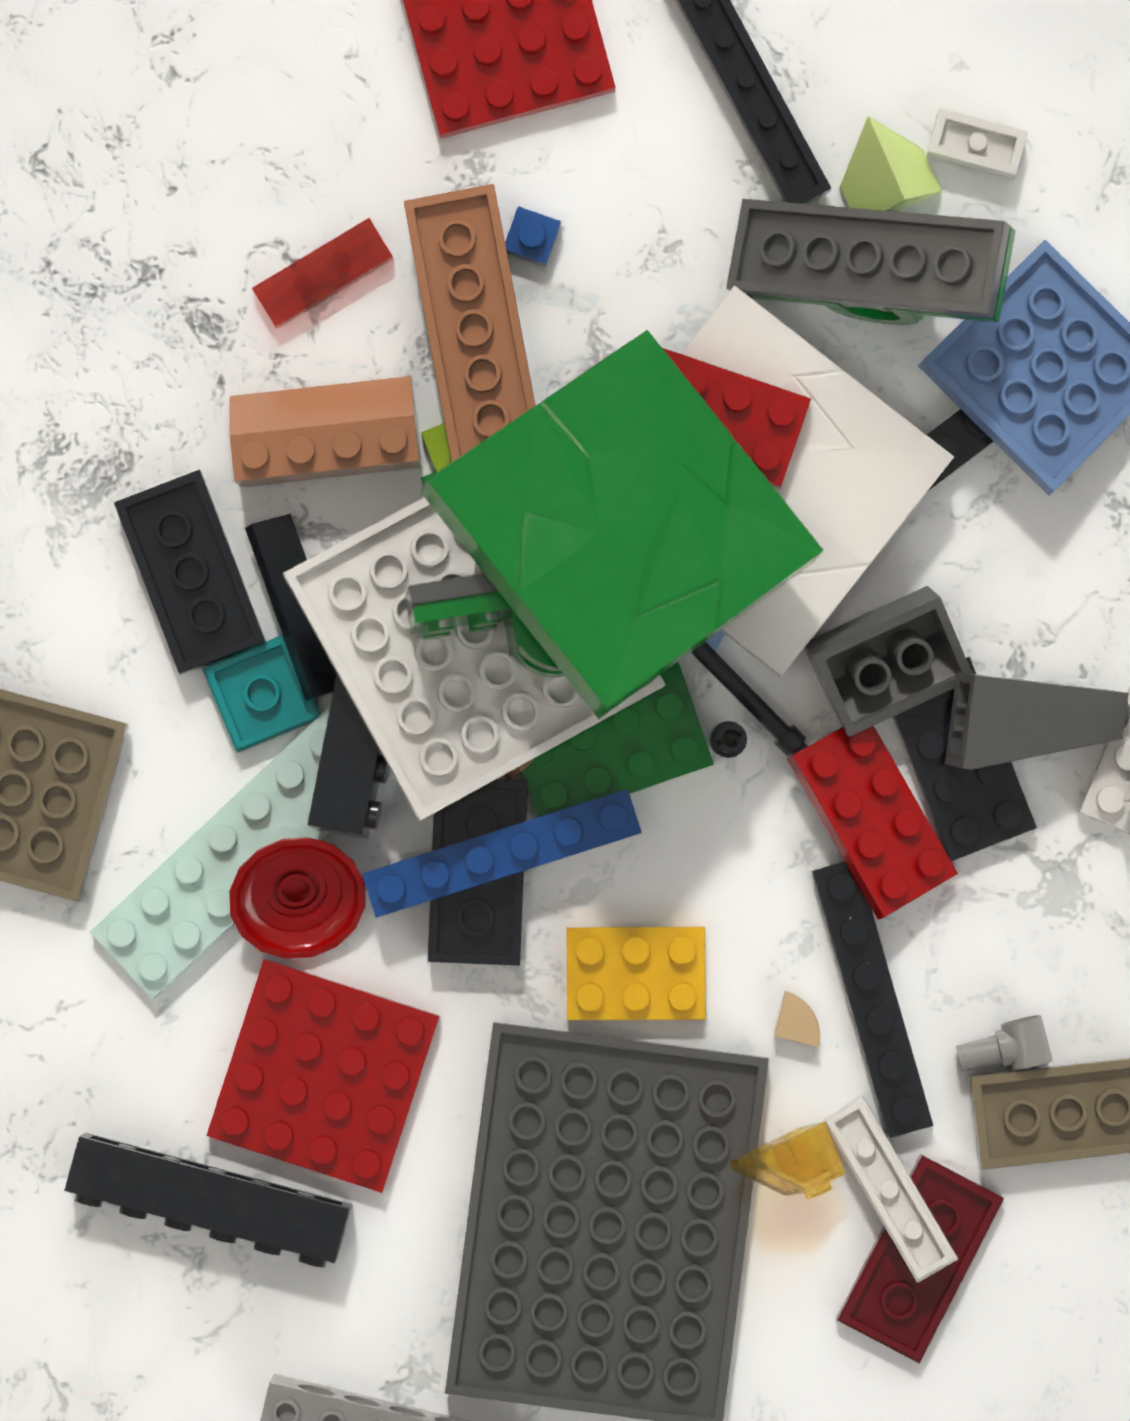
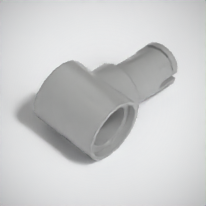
M1041 1015L1005 1022L1001 1024L1002 1030L995 1031L994 1036L956 1046L962 1072L1003 1063L1004 1067L1011 1066L1012 1070H1021L1043 1065L1053 1060Z

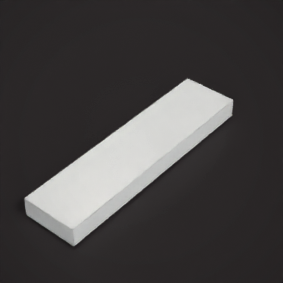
M862 1096L824 1118L823 1122L917 1283L958 1260L957 1255L865 1098Z

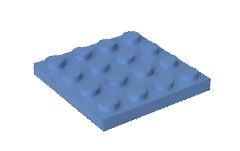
M1046 240L1008 275L999 323L964 319L918 365L1048 496L1055 492L1130 415V322Z

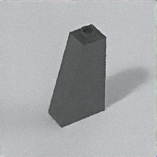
M957 672L945 764L972 770L1123 739L1124 728L1130 719L1129 693L1093 687Z

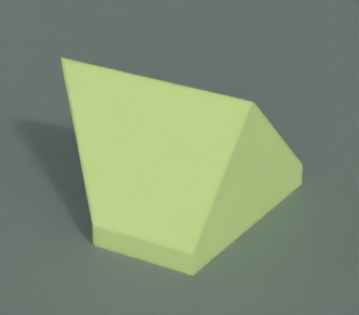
M867 116L840 184V190L848 208L897 212L941 193L942 190L924 149L870 116Z

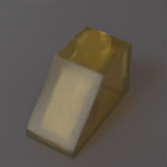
M825 1122L799 1127L729 1161L733 1171L784 1196L804 1193L806 1199L814 1198L832 1189L830 1181L846 1174Z

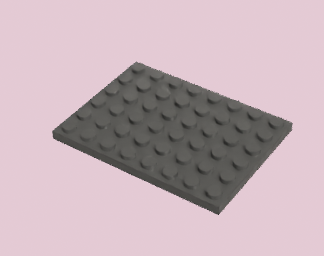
M493 1022L445 1394L651 1421H723L769 1062L768 1057Z

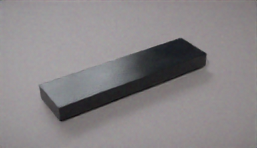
M291 513L250 524L245 530L306 701L331 694L334 690L337 672L283 577L284 572L307 560Z

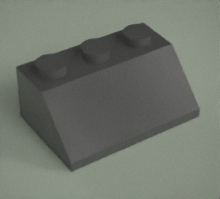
M925 586L811 639L804 648L817 679L848 737L954 689L957 672L972 674L941 597L929 586Z

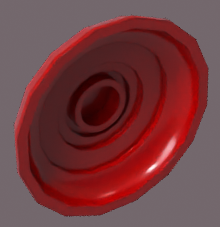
M310 837L284 838L258 849L239 867L229 890L230 916L241 937L260 952L284 959L315 957L336 948L356 929L366 907L365 882L354 860L335 845Z

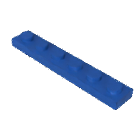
M626 789L362 873L375 917L377 918L638 835L642 831L629 791Z

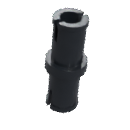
M725 721L715 726L711 732L710 744L714 752L719 756L732 758L741 754L745 749L747 735L743 727L738 723ZM724 732L735 735L734 747H727L721 743Z

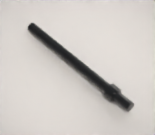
M704 642L691 652L776 739L774 744L787 757L808 747L804 742L807 737L794 724L788 726L707 642Z

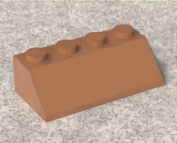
M411 376L230 396L229 435L234 481L240 488L421 468Z

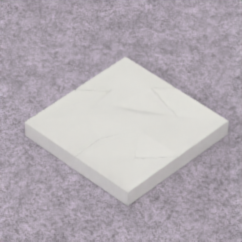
M734 285L681 354L811 398L780 489L774 488L824 551L814 563L721 630L723 634L780 678L952 461L954 456Z

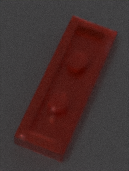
M367 218L252 287V290L275 328L278 329L393 260V256L370 218Z

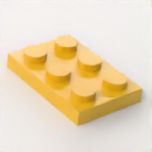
M566 927L567 1020H706L705 927Z

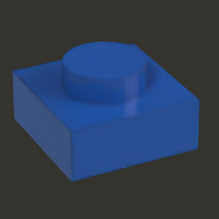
M518 206L505 241L507 254L546 267L561 226V221Z

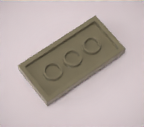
M1130 1057L969 1076L979 1166L982 1170L1130 1153Z

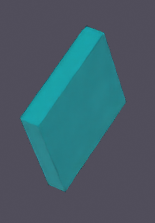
M283 635L202 668L236 753L243 752L308 725L321 715L316 700L306 701Z

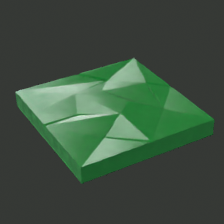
M648 330L426 480L421 490V494L598 719L810 566L824 551Z

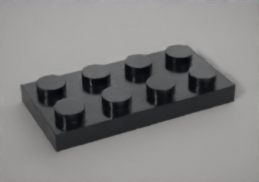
M200 469L114 502L180 675L266 642Z
M969 656L966 658L972 674H976ZM954 689L893 716L937 832L951 861L1037 828L1011 762L972 770L945 764Z
M496 779L434 813L432 851L525 822L528 781ZM524 871L431 900L427 962L520 966Z

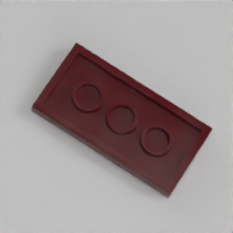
M922 1154L919 1155L910 1173V1177L957 1255L958 1260L917 1283L883 1225L836 1317L837 1321L919 1364L1004 1200L997 1193Z

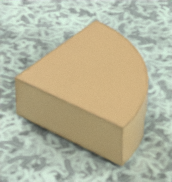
M784 991L773 1035L819 1048L820 1028L813 1010L800 997L791 992Z

